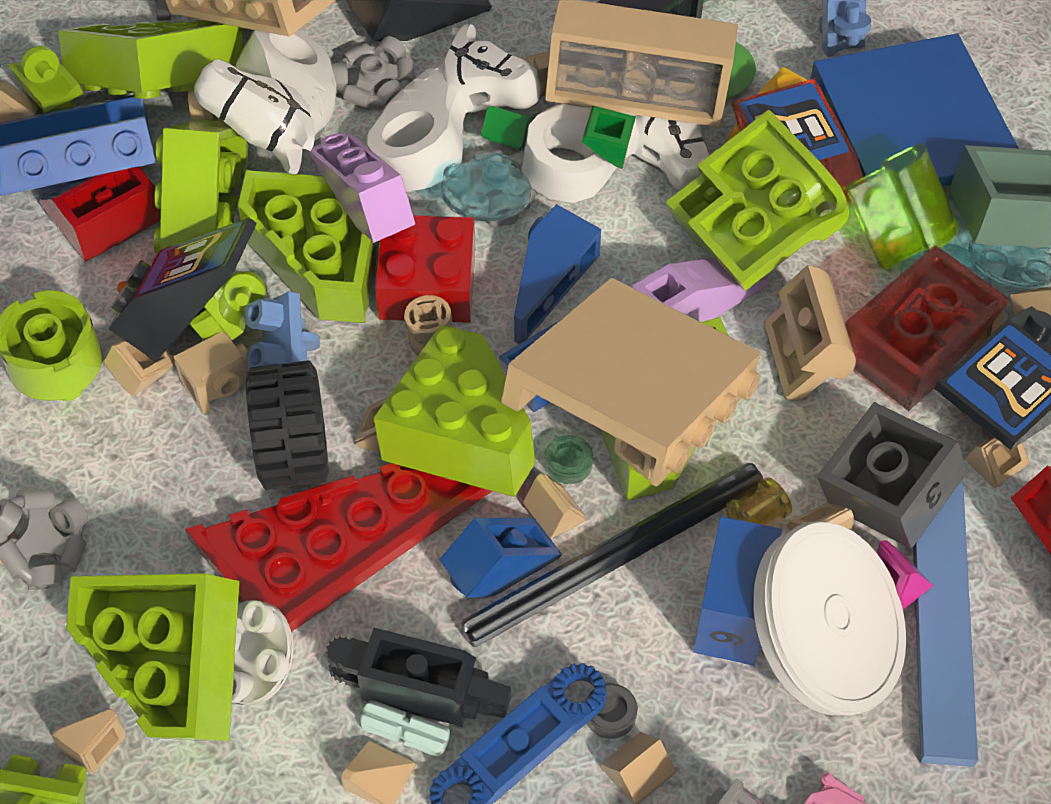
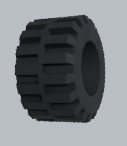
M310 360L250 367L246 378L247 411L254 463L261 485L265 490L325 483L329 474V462L316 368Z

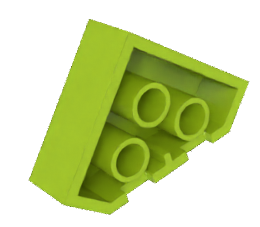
M207 20L171 23V21L137 22L136 25L114 26L112 24H93L58 30L62 65L79 84H82L84 91L108 89V94L111 95L134 92V98L137 99L161 96L160 89L169 88L171 92L194 90L195 82L206 65L218 59L236 68L238 57L243 49L241 27Z
M193 120L163 128V135H159L156 143V159L158 163H162V181H158L155 189V206L157 209H161V227H157L154 233L153 246L155 254L166 247L234 223L239 198L231 194L233 189L239 187L240 180H244L248 161V141L223 121Z
M246 170L238 203L241 220L250 217L257 223L248 243L293 292L300 293V299L319 320L365 323L380 240L373 243L355 226L323 176Z
M440 324L374 416V424L383 461L515 497L535 465L531 420L524 408L517 412L501 403L506 375L483 334Z
M207 573L71 576L66 629L76 643L84 645L98 664L95 668L116 696L124 698L139 717L136 722L146 736L149 738L174 740L229 741L239 581Z

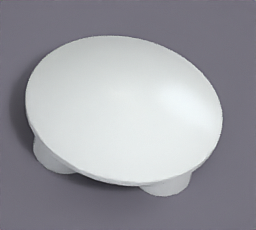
M250 600L238 604L232 702L250 706L265 702L281 688L288 676L293 659V637L287 619L274 605L260 600Z

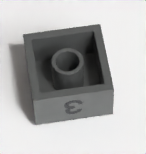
M874 402L827 462L817 478L829 504L851 509L854 520L912 549L966 476L967 470L958 441Z

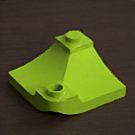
M767 110L700 162L697 166L701 175L666 201L676 222L699 248L702 247L728 272L744 291L807 243L814 240L824 242L844 226L850 214L849 205L841 186L820 161L770 110ZM833 210V212L820 217L823 211Z

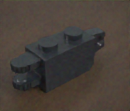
M373 628L369 642L354 638L348 640L347 637L341 638L340 636L338 639L334 638L332 642L329 641L330 645L326 646L327 651L325 653L327 661L330 663L328 667L331 677H334V681L338 680L339 683L345 682V685L360 688L362 701L375 700L410 714L463 727L465 718L476 719L477 713L500 718L506 716L511 700V687L488 680L489 673L478 669L476 657L467 651L378 628Z

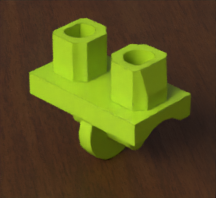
M39 45L32 47L25 52L21 62H13L8 65L11 75L44 113L76 107L74 99L83 95L80 84L59 62L55 52L47 46Z
M240 271L233 274L190 322L191 326L203 340L223 331L232 340L244 332L246 327V306L258 299H265L266 286L263 280L257 274L249 271Z
M13 754L4 767L0 769V804H86L85 797L88 781L86 769L83 766L65 763L59 766L54 778L40 776L38 762L28 756Z

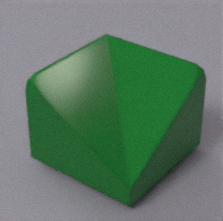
M592 105L582 143L612 165L623 169L636 116Z
M489 106L486 111L481 136L484 139L513 148H524L529 124L540 113L525 116L495 106Z

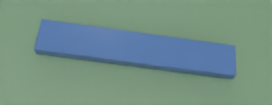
M961 481L913 546V563L915 567L933 585L915 600L920 763L974 767L978 761L964 484Z

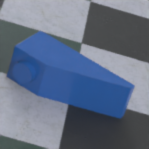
M557 204L545 217L540 216L537 218L528 233L529 242L514 314V342L518 344L524 342L532 335L600 256L601 228Z

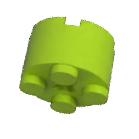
M43 290L33 293L34 298L22 304L19 303V300L13 302L0 315V356L13 386L24 395L37 400L70 401L78 398L83 390L95 379L102 364V349L91 317L83 304L73 295L56 290Z

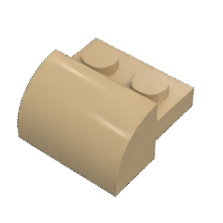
M811 265L804 267L778 291L782 306L764 321L785 399L794 401L803 400L829 377L845 380L853 371L856 363L831 278L824 270Z

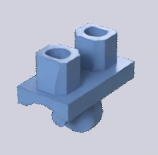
M822 0V16L819 18V31L822 33V50L824 54L829 57L843 49L865 47V34L871 30V17L866 14V0Z
M288 291L273 299H258L246 306V324L249 328L262 330L263 342L250 346L247 353L248 370L250 367L306 361L308 360L307 351L320 348V336L312 332H306L305 319L301 318L300 293Z

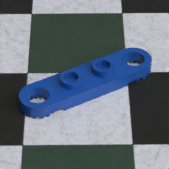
M574 663L570 664V667L562 668V671L544 687L538 688L460 754V758L446 770L439 772L440 775L433 779V784L429 790L431 804H444L443 796L446 790L454 784H466L472 789V799L469 800V804H494L603 709L606 703L607 691L599 670L597 671L592 665L587 666L585 663H580V665ZM576 681H586L594 687V694L591 695V699H587L586 703L584 701L581 704H578V702L572 703L565 696L567 687Z

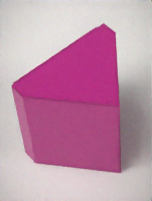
M887 540L880 541L876 553L885 564L894 581L897 595L900 597L902 609L904 610L933 585L899 549Z

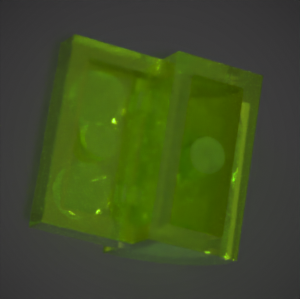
M921 142L880 162L881 169L845 187L875 259L884 270L923 250H927L930 253L937 251L950 242L959 230L925 144Z

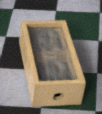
M559 0L551 34L545 101L592 108L593 105L622 113L720 127L734 60L738 24L581 0Z

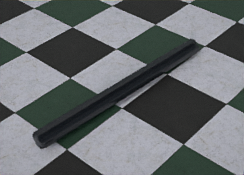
M745 463L462 620L461 630L464 637L472 647L480 646L760 489L763 481L761 472L755 464Z

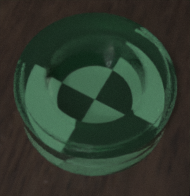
M565 435L554 439L547 446L545 451V469L551 478L562 484H576L585 480L590 475L593 468V451L585 440L577 436Z

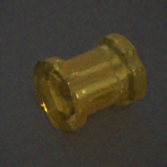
M765 477L759 481L758 489L740 501L732 499L726 504L728 518L767 525L777 517L786 518L792 513V504L781 485L770 477Z

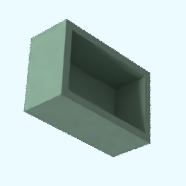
M965 145L949 191L974 244H982L989 247L1008 245L1024 246L1030 249L1051 248V151Z

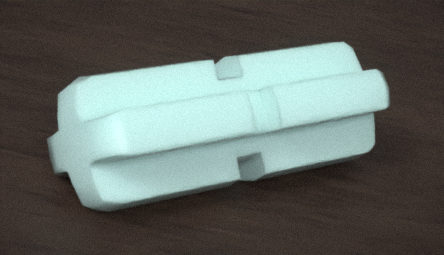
M375 700L368 701L361 714L360 723L364 731L394 742L401 738L405 740V746L435 757L443 755L450 740V729L447 726L416 715L408 718L405 711Z

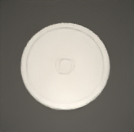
M822 521L804 523L784 533L769 546L760 562L755 579L754 616L758 637L765 657L778 680L794 698L819 713L827 715H858L868 712L879 705L895 687L905 658L906 627L900 597L897 595L894 581L881 558L859 535L834 523Z

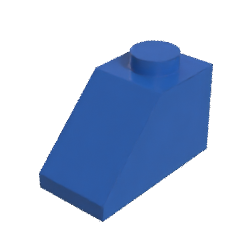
M474 518L439 560L450 574V581L453 586L464 594L466 598L490 597L500 594L558 560L562 553L535 518Z

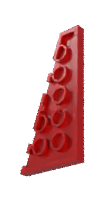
M390 463L380 466V472L355 479V476L352 475L280 498L277 505L250 514L248 509L230 514V520L206 528H204L202 523L185 530L188 539L218 576L239 581L238 601L240 603L260 600L274 605L285 616L291 632H293L492 491Z

